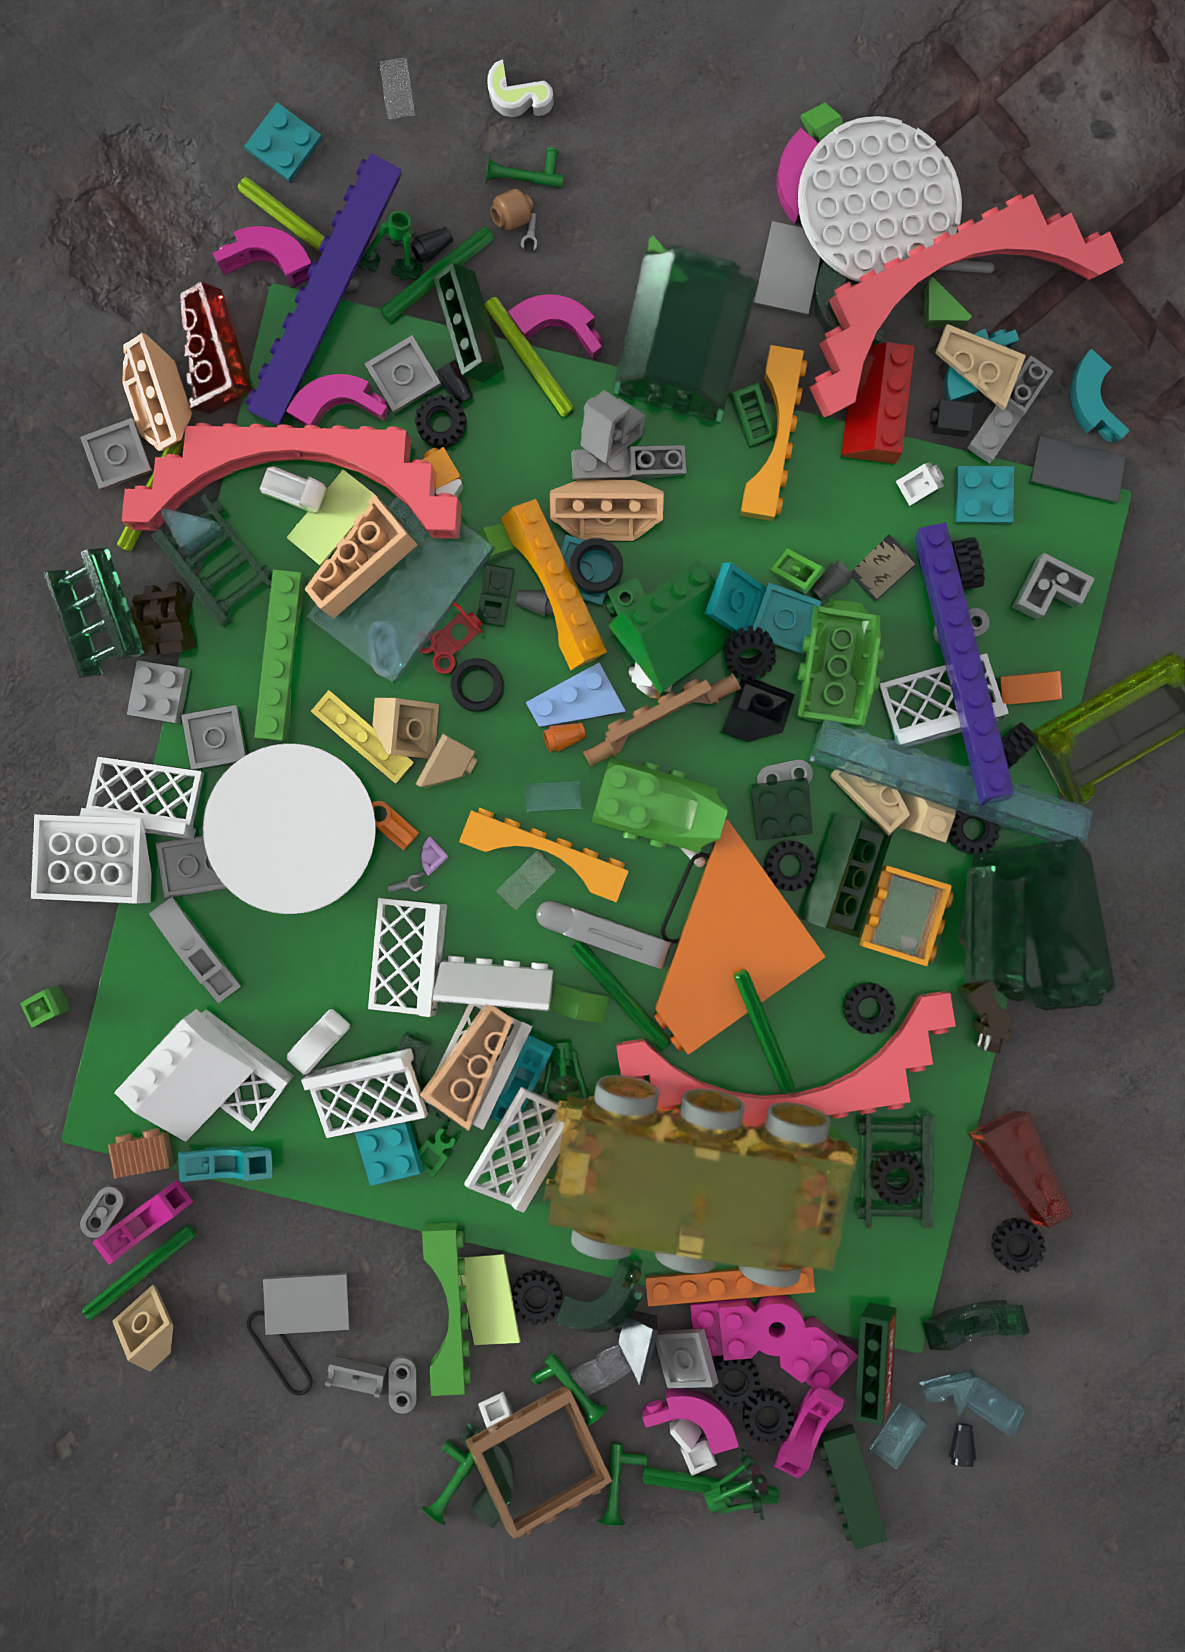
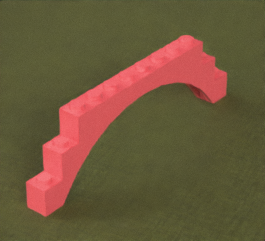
M1022 194L1008 200L1006 208L999 211L996 206L983 213V220L974 223L973 219L961 224L957 227L958 233L950 236L949 232H946L934 238V245L927 249L922 244L908 252L909 258L901 261L897 257L884 264L886 270L876 274L875 270H872L859 277L861 282L852 287L849 282L835 289L836 295L829 302L840 326L825 333L827 339L819 343L831 371L829 370L815 377L817 383L809 387L823 418L856 402L863 363L876 332L893 307L918 282L936 270L964 259L994 254L1024 255L1056 263L1090 280L1124 263L1111 233L1108 232L1100 236L1097 231L1083 239L1072 213L1061 217V214L1058 213L1045 220L1034 195L1032 194L1023 199Z
M197 423L196 426H186L183 458L174 454H168L165 457H155L152 488L136 486L135 489H125L122 522L130 530L158 531L184 502L210 483L244 468L267 462L288 460L332 463L362 473L388 488L413 511L431 538L460 539L462 506L458 498L452 494L439 493L435 496L437 473L433 465L425 460H413L410 463L411 439L407 431L399 427H388L387 430H376L370 426H362L359 429H348L344 426L321 429L315 425L293 428L290 425L282 424L278 425L277 428H271L261 424L239 427L235 424L226 423L222 427L212 426L207 423Z
M940 991L918 995L899 1029L874 1056L854 1071L826 1085L792 1094L755 1095L728 1091L699 1081L672 1065L648 1044L644 1038L617 1042L616 1047L621 1075L644 1080V1076L649 1075L651 1084L656 1086L660 1092L657 1108H660L661 1111L677 1109V1105L681 1104L684 1092L691 1089L721 1091L741 1100L745 1105L741 1126L731 1130H720L722 1136L737 1134V1129L748 1128L749 1131L764 1130L768 1108L775 1103L788 1102L810 1106L822 1111L826 1115H831L832 1118L847 1117L848 1112L858 1110L860 1114H869L876 1112L877 1107L887 1106L888 1110L903 1108V1103L911 1102L905 1069L909 1068V1072L926 1070V1065L933 1064L928 1031L931 1030L932 1034L949 1032V1027H956L951 994L949 992ZM697 1106L713 1112L727 1113V1111L714 1107ZM783 1119V1121L793 1124L794 1120ZM685 1120L687 1136L693 1137L695 1140L697 1125Z

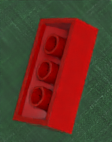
M890 342L870 346L863 363L856 402L847 406L841 457L891 464L897 463L903 450L915 346Z

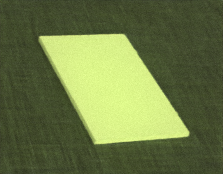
M342 470L327 488L319 511L314 513L308 511L286 538L322 566L325 560L337 548L336 545L341 538H345L354 527L353 522L359 514L362 515L370 505L368 501L375 494L345 470Z
M504 1254L460 1257L465 1258V1275H461L463 1285H466L467 1288L466 1304L474 1345L520 1343Z

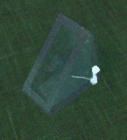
M162 508L161 515L180 548L187 553L222 534L223 527L216 521Z

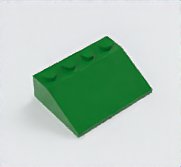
M700 560L622 611L608 625L660 694L722 650L724 645H726L725 640L727 638L731 639L730 634L732 632L705 614L716 581Z

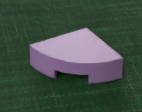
M431 836L424 843L421 854L422 866L428 876L449 858V855Z

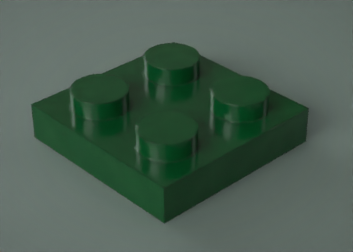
M807 778L751 784L757 841L813 834Z

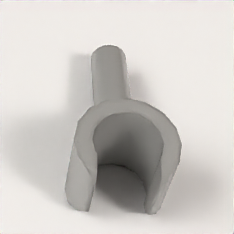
M531 213L527 235L521 240L523 250H525V242L533 240L535 242L534 252L538 249V242L535 238V213Z
M419 872L409 876L408 880L388 885V891L392 892L405 888H410L412 891L421 890L429 884L421 885L418 877L426 873Z

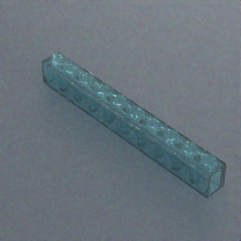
M824 720L818 730L809 761L1076 851L1087 841L1093 810L1085 808L1082 804L1070 803L1058 799L1053 794H1043L1031 790L1026 785L1012 783L1014 794L1009 800L980 806L972 770L969 766L963 767L951 763L943 757L936 758L923 753L919 749L907 748L898 745L893 740L871 736L866 731L854 730L836 721Z

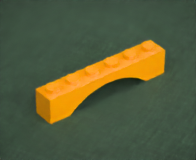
M770 346L764 381L770 390L775 405L777 418L776 439L773 450L765 465L757 475L746 483L740 516L772 522L775 514H781L783 498L778 496L780 487H785L788 475V471L783 470L785 459L790 460L793 443H789L788 439L790 432H795L798 416L793 415L794 405L800 404L803 389L798 387L799 377L805 376L807 360H802L803 350Z
M534 499L512 507L500 520L512 545L529 561L545 588L555 616L559 646L570 670L593 662L605 654L607 650L537 500Z
M479 807L478 812L471 810L460 838V843L484 852L509 846L533 847L547 851L571 866L583 879L591 893L617 902L629 871L624 869L625 863L613 858H609L608 862L598 859L599 853L587 848H583L582 852L572 849L573 843L558 837L556 842L546 839L547 833L532 827L530 832L519 829L521 823L505 817L504 822L493 819L495 813Z

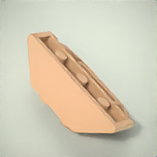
M141 333L123 346V353H125L123 385L140 435L154 445L158 451H163L182 439L192 412L175 361L147 334Z
M576 480L550 490V519L558 523L573 537L581 540L603 538L607 541H635L655 524L663 520L664 493L659 489L636 480Z

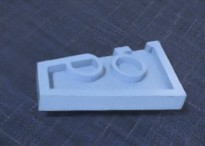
M600 663L526 702L539 727L626 712Z

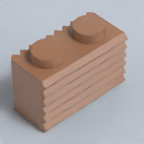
M159 1128L143 1131V1136L133 1138L132 1133L115 1137L116 1141L108 1145L114 1178L167 1169L175 1164L169 1132L160 1133Z

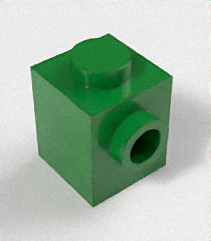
M638 577L608 590V599H605L604 602L610 615L616 613V616H618L622 611L646 595Z

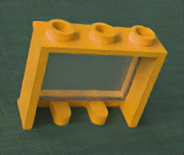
M883 865L859 945L927 966L928 962H932L936 955L937 946L934 945L936 936L941 935L944 929L945 919L942 917L945 908H949L953 900L954 893L950 892L952 886Z

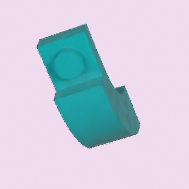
M986 329L974 334L1009 349L1013 348L1019 341L1016 329L1010 332H1006V329L992 333L990 339ZM948 365L943 383L944 400L960 402L973 397L978 391L977 388Z
M1090 349L1079 361L1071 378L1069 392L1071 408L1077 422L1086 433L1096 426L1099 429V435L1104 440L1112 441L1116 444L1130 430L1105 407L1102 401L1101 384L1104 376L1112 367L1093 349Z
M528 1035L489 1116L490 1119L499 1123L502 1121L521 1087L533 1091L552 1053L553 1046ZM526 1098L521 1105V1113H523L529 1098ZM517 1123L509 1126V1128L514 1130Z
M220 1146L204 1148V1150L178 1152L179 1180L181 1182L215 1178H237L244 1181L272 1178L271 1149Z

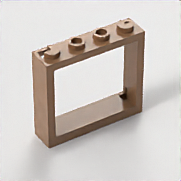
M565 1386L559 1387L465 1440L507 1532L514 1539L524 1534H531L533 1528L541 1523L547 1524L558 1517L559 1512L566 1508L573 1509L579 1506L583 1498L590 1494L596 1495L601 1493L600 1490L612 1482L570 1389ZM564 1407L594 1473L517 1518L512 1519L482 1452Z

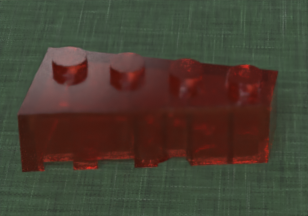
M200 282L180 293L183 330L187 333V344L184 345L185 356L189 357L190 373H187V385L191 386L192 398H189V409L211 414L250 393L252 387L222 289Z
M1012 1111L968 1133L973 1142H976L981 1148L982 1154L987 1161L991 1162L998 1171V1176L1004 1184H1007L1012 1190L1014 1197L1034 1224L1051 1228L1073 1216L1029 1112Z

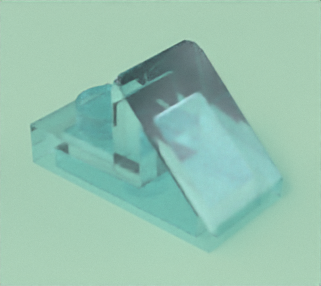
M972 1368L923 1381L919 1384L927 1402H942L947 1399V1396L951 1395L957 1413L961 1415L979 1384V1378Z

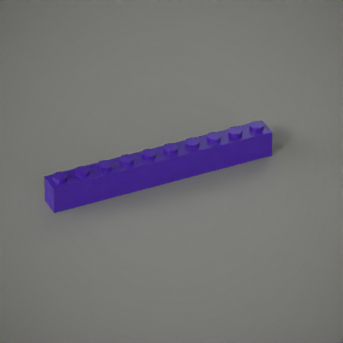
M370 153L367 160L362 159L356 172L359 178L355 186L350 184L344 196V200L347 203L343 211L338 210L332 221L331 226L335 228L331 236H325L321 243L319 251L322 252L318 263L313 261L309 268L307 277L310 280L306 288L301 287L296 295L295 303L298 305L294 313L289 312L284 320L282 328L286 330L282 338H276L272 345L270 353L273 354L269 365L264 363L259 372L258 378L261 382L257 390L252 388L247 397L246 404L249 405L247 409L249 413L275 426L282 425L287 415L286 410L302 384L402 176L400 168Z
M947 523L921 527L918 529L914 540L979 803L981 806L1009 800L1014 794V789Z

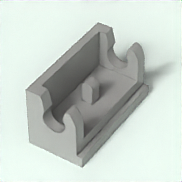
M333 1356L328 1367L329 1374L325 1386L331 1387L333 1385L373 1394L374 1397L380 1398L387 1367Z

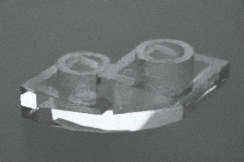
M400 58L379 61L387 118L415 115L408 59Z
M538 849L496 892L516 911L558 869Z
M620 1345L599 1352L595 1360L573 1368L571 1376L588 1396L630 1373L632 1369Z

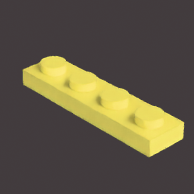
M330 690L326 692L311 710L315 716L395 784L401 780L414 764L409 757L387 754L374 728Z

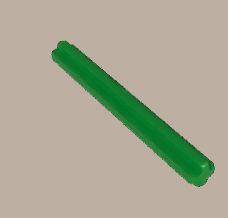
M486 226L479 229L382 306L381 313L388 321L394 320L435 287L433 277L451 263L462 266L492 242L494 237L490 229Z
M578 941L571 948L572 953L659 1051H664L671 1044L670 1039L584 942Z
M746 969L737 971L733 977L778 1087L782 1093L793 1091L795 1084L752 978Z
M186 1224L82 1309L86 1318L93 1320L192 1240L197 1234L190 1224Z
M645 1467L642 1476L644 1484L704 1493L712 1489L711 1484L721 1480L720 1478L702 1475L691 1476L689 1473ZM731 1480L723 1487L727 1486L730 1490L745 1482ZM767 1486L769 1494L761 1496V1501L776 1505L779 1500V1489ZM749 1488L733 1495L732 1498L752 1501L751 1496H755L756 1492Z

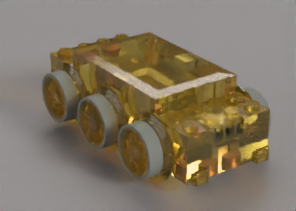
M622 1075L600 1078L597 1081L595 1095L588 1097V1099L568 1097V1102L559 1101L555 1123L562 1121L564 1122L555 1180L546 1179L543 1201L546 1202V1199L552 1200L548 1225L573 1229L571 1242L578 1251L591 1257L609 1260L624 1258L630 1255L633 1248L653 1251L657 1260L663 1265L685 1273L698 1274L708 1272L714 1269L716 1262L739 1265V1270L745 1277L770 1287L793 1286L798 1283L801 1269L805 1267L833 1271L837 1249L840 1247L842 1237L841 1228L852 1173L855 1171L858 1154L856 1148H850L849 1142L834 1140L828 1135L830 1119L822 1111L798 1103H775L769 1106L766 1121L758 1124L757 1127L748 1126L743 1121L745 1105L735 1096L710 1089H691L684 1092L680 1108L672 1113H667L657 1106L660 1092L656 1086L639 1078Z

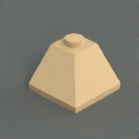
M375 698L372 726L386 753L389 755L429 759L436 747L439 704L399 698Z
M443 734L416 785L429 788L462 778L466 772L471 774L478 762V759L474 758L477 752Z
M906 771L899 793L910 813V817L899 828L937 842L946 843L956 814L959 790Z
M152 1284L112 1321L127 1360L149 1372L171 1353L173 1323L157 1286Z

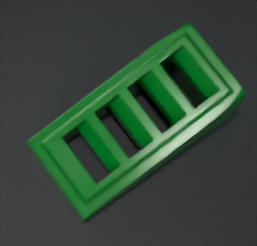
M752 383L729 392L749 446L776 437L759 383ZM749 394L753 395L754 399L742 403L740 398ZM757 405V410L745 413V408ZM761 415L762 420L749 425L748 419ZM765 425L766 431L756 435L752 434L751 430Z

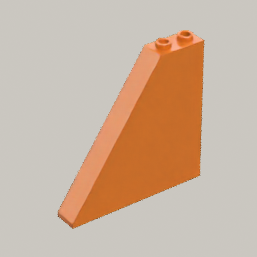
M725 819L720 840L713 843L655 1004V1009L658 1013L654 1017L663 1029L668 1026L674 1034L670 1039L678 1051L681 1052L684 1049L688 1055L748 1013L733 977L735 972L746 969L749 972L762 1003L826 957L727 819Z

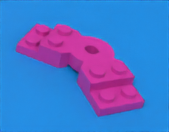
M785 1295L764 1296L756 1305H753L749 1298L690 1303L693 1329H705L711 1356L723 1355L724 1360L749 1359L759 1350L767 1355L780 1356L781 1368L803 1384L805 1381L816 1390L819 1387L829 1389L858 1358V1350L816 1317L804 1320L800 1306L793 1299ZM774 1322H780L783 1324L779 1328H773L770 1326Z

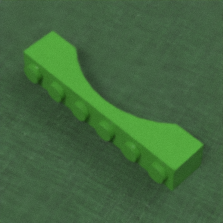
M273 570L254 738L288 742L291 720L293 658L306 585V576L300 572Z
M458 1222L425 1223L422 1230L423 1258L439 1278L447 1297L449 1310L447 1335L440 1349L432 1358L430 1365L431 1396L465 1395L466 1385L471 1384V1367H466L465 1357H470L469 1340H464V1330H468V1313H463L462 1303L467 1302L466 1285L461 1286V1275H465V1258H460L459 1248H464L463 1231H458Z

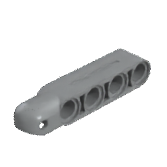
M556 901L543 902L536 912L537 921L546 929L659 969H663L672 944L656 936Z

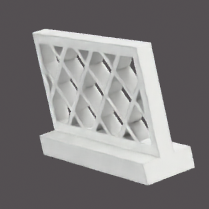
M987 653L982 654L980 658L985 670V678L989 682V685L987 684L988 690L992 692L995 701L992 703L996 722L1005 720L1009 712L1006 703L1003 704ZM946 665L879 684L895 736L894 741L897 750L962 732L957 712L948 707L953 698L952 689L950 686L940 682L943 673L947 672ZM939 674L937 679L931 677ZM925 679L934 684L928 696L913 689L917 680ZM912 682L910 687L905 685L906 683ZM897 686L907 691L901 704L890 699L887 689ZM936 686L952 693L946 705L930 698ZM910 693L925 701L918 713L903 706ZM927 702L942 710L937 719L930 720L921 715ZM892 706L898 708L896 713H894ZM900 710L915 717L911 726L899 729L896 718ZM945 712L951 714L943 717ZM918 719L923 721V723L916 724Z
M98 757L86 809L81 808L80 816L142 818L145 833L194 840L196 829L193 828L204 773L202 771ZM105 765L114 766L118 774L106 782L102 776ZM138 769L144 778L132 786L126 775ZM160 773H166L170 781L160 789H157L152 779ZM185 777H194L193 787L186 793H183L177 783ZM122 779L128 789L116 797L110 787ZM148 782L154 793L142 801L136 790ZM174 786L180 797L168 805L162 794ZM106 790L112 801L104 807L96 806L97 797ZM132 794L138 805L126 811L120 802ZM158 798L164 808L155 815L150 814L145 806ZM184 801L188 807L186 819L176 818L172 809Z
M378 898L368 1009L417 1014L425 1017L437 1015L438 1001L433 1000V993L443 957L447 904ZM385 904L395 905L402 915L390 923L384 916ZM402 906L410 907V908L405 911V910L402 908ZM415 908H425V921L417 927L408 914ZM405 918L414 930L402 939L394 926ZM388 931H391L399 943L388 951L382 944V937ZM417 933L423 941V946L420 951L414 954L406 942ZM402 946L411 958L400 967L391 954ZM385 959H388L396 969L387 979L379 971L380 964ZM414 961L420 968V976L412 982L403 970ZM398 974L409 985L399 994L388 983ZM418 982H419V990H418V988L415 986ZM385 986L394 998L387 1004H377V992ZM410 989L418 997L417 1008L407 1007L401 999ZM397 1001L400 1006H395L392 1004H394Z
M468 1004L438 1068L457 1044L459 1036L465 1033L466 1030H462L466 1022L470 1026L469 1016L474 1006L482 1009L484 1005ZM512 1017L510 1018L513 1019L512 1025L514 1027L510 1035L505 1039L507 1042L499 1053L500 1056L494 1064L495 1067L487 1081L481 1101L472 1119L471 1124L480 1129H484L532 1029V1026Z
M206 1009L201 1014L257 1068L251 1074V1080H245L240 1085H253L255 1099L242 1100L240 1088L238 1087L234 1091L236 1101H225L220 1106L251 1131H254L295 1075ZM268 1083L276 1091L271 1097L260 1098L258 1084ZM267 1102L265 1106L262 1108L261 1103ZM256 1104L258 1115L254 1121L244 1115L243 1105Z
M411 1048L315 1069L301 1080L304 1090L310 1089L326 1138L421 1119L428 1115L423 1097L420 1096L421 1091L411 1061L414 1059ZM405 1072L408 1081L406 1088L392 1080L396 1073ZM376 1078L385 1084L381 1093L367 1086L370 1079ZM351 1083L360 1089L356 1099L343 1091L346 1084ZM388 1087L402 1094L398 1104L384 1096ZM327 1089L335 1094L331 1104L322 1098L320 1090ZM364 1092L377 1099L373 1109L360 1102ZM339 1097L352 1104L348 1114L335 1107ZM405 1097L415 1102L418 1111L410 1112L401 1107ZM381 1102L394 1110L391 1117H385L376 1112ZM356 1108L369 1115L366 1122L361 1123L352 1117ZM331 1113L345 1120L342 1127L333 1129L329 1118Z
M521 1087L464 1183L465 1186L471 1190L508 1203L515 1210L524 1213L560 1153L562 1143H566L580 1116L568 1104L561 1101L557 1103ZM526 1098L533 1100L534 1108L521 1113L520 1107ZM551 1108L555 1111L551 1118L543 1122L541 1113ZM536 1115L538 1124L525 1130L523 1120ZM518 1123L520 1132L507 1137L506 1131L508 1127ZM540 1132L537 1142L529 1146L527 1137ZM522 1139L524 1148L510 1153L509 1144ZM504 1147L506 1156L492 1161L491 1156L494 1151ZM526 1156L522 1167L514 1170L513 1161ZM508 1163L509 1173L496 1178L495 1168ZM490 1171L492 1180L483 1184L476 1183L481 1174ZM512 1180V1184L506 1194L500 1192L498 1185Z

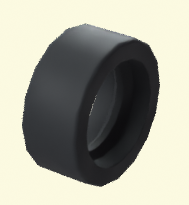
M591 538L581 542L574 549L570 558V572L575 583L582 590L601 594L612 589L619 582L623 572V559L620 551L612 542L603 538ZM591 550H602L612 559V573L602 582H591L580 571L582 557Z
M473 658L465 660L456 667L451 675L450 688L452 696L460 706L469 711L482 712L491 709L499 702L503 695L504 682L502 674L494 664L486 659ZM473 669H482L488 672L494 683L491 695L479 702L467 699L461 690L463 676Z

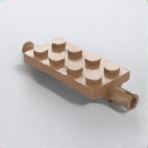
M733 673L712 685L707 680L700 683L697 678L683 686L682 690L684 692L676 696L674 692H670L658 699L659 705L651 709L646 705L634 711V718L625 722L621 718L608 725L609 731L605 733V741L583 753L591 768L612 756L616 758V754L621 752L628 736L693 702L710 705L713 703L718 704L720 699L736 690H740V685Z

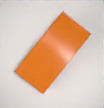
M1061 671L1001 676L1003 704L1063 699Z

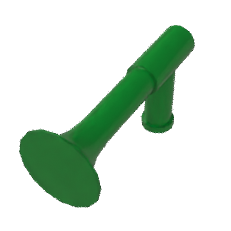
M552 147L546 149L545 172L501 166L495 163L489 154L485 185L494 178H508L562 188L563 175L555 174L559 150Z
M555 1353L549 1354L544 1359L548 1367L533 1373L532 1381L534 1384L540 1385L543 1381L556 1375L561 1383H564L570 1389L572 1395L584 1409L586 1425L593 1424L605 1413L607 1405L600 1406L592 1402Z
M450 1440L445 1442L441 1450L461 1464L437 1501L431 1506H422V1510L431 1519L442 1525L446 1524L444 1512L449 1501L476 1464L470 1451L466 1454L452 1444Z
M611 1443L609 1472L612 1482L609 1483L606 1512L602 1518L597 1520L598 1523L607 1526H623L626 1524L621 1519L618 1510L622 1464L647 1466V1453H623V1443Z

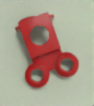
M456 602L453 605L460 613L441 631L437 630L434 634L429 631H421L414 638V646L417 651L422 654H430L433 651L436 653L433 658V667L438 673L444 675L450 674L456 667V660L453 655L457 654L478 633H483L479 628L483 623L473 612L467 615ZM457 624L464 625L467 628V636L463 640L454 639L451 635L453 626ZM425 638L431 640V645L428 648L421 646V641ZM444 658L450 661V666L446 669L440 667V661Z

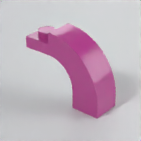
M802 128L796 132L785 147L777 173L779 201L785 213L794 224L800 219L798 189L801 174L807 159L819 144Z
M253 226L234 231L237 242L226 244L218 251L213 252L223 275L252 262L266 261L277 265L283 271L291 288L310 280L307 277V273L311 266V261L305 250L296 239L276 228Z
M553 294L539 295L522 301L508 311V314L527 340L545 328L562 327L571 331L578 338L593 360L602 354L601 344L603 340L595 329L590 331V328L595 325V317L586 307L571 298Z
M346 374L328 375L310 382L298 392L286 410L291 418L304 426H318L327 411L340 404L359 406L384 422L390 414L388 407L385 405L387 402L385 399L375 393L369 396L372 387L368 381Z
M176 1180L92 1243L108 1265H110L157 1228L193 1203V1200L180 1182Z
M819 1387L816 1390L811 1388L794 1413L793 1429H789V1436L787 1438L783 1437L774 1467L798 1479L804 1475L810 1468L816 1445L824 1428L842 1410L845 1399L836 1396L829 1389Z
M689 1388L665 1390L667 1401H652L645 1408H642V1417L646 1428L674 1419H687L699 1425L707 1436L712 1455L739 1447L736 1432L728 1413L714 1398L701 1391Z

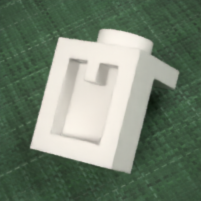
M929 462L897 480L896 483L910 506L944 487L942 483L944 477L938 466H933Z

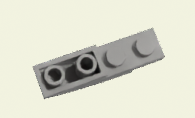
M1030 356L1019 372L1006 408L1002 410L995 405L967 449L990 464L1020 419L1027 412L1053 373V370Z
M685 445L630 446L607 463H604L587 450H573L571 452L573 480H641L684 475L687 473Z
M172 896L149 913L182 961L200 984L205 986L218 1004L241 987L238 980L207 943L206 938Z

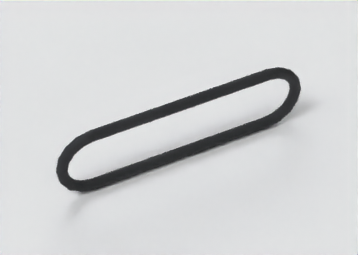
M707 853L694 855L687 866L662 924L661 934L667 942L676 944L679 941V938L675 940L669 939L666 936L665 928L694 861L699 857H706L708 859L709 854Z
M256 1311L252 1313L247 1320V1329L286 1389L296 1396L306 1394L312 1386L310 1373L284 1334H279L308 1379V1385L303 1391H295L290 1387L251 1328L252 1319L257 1315L265 1316V1312Z

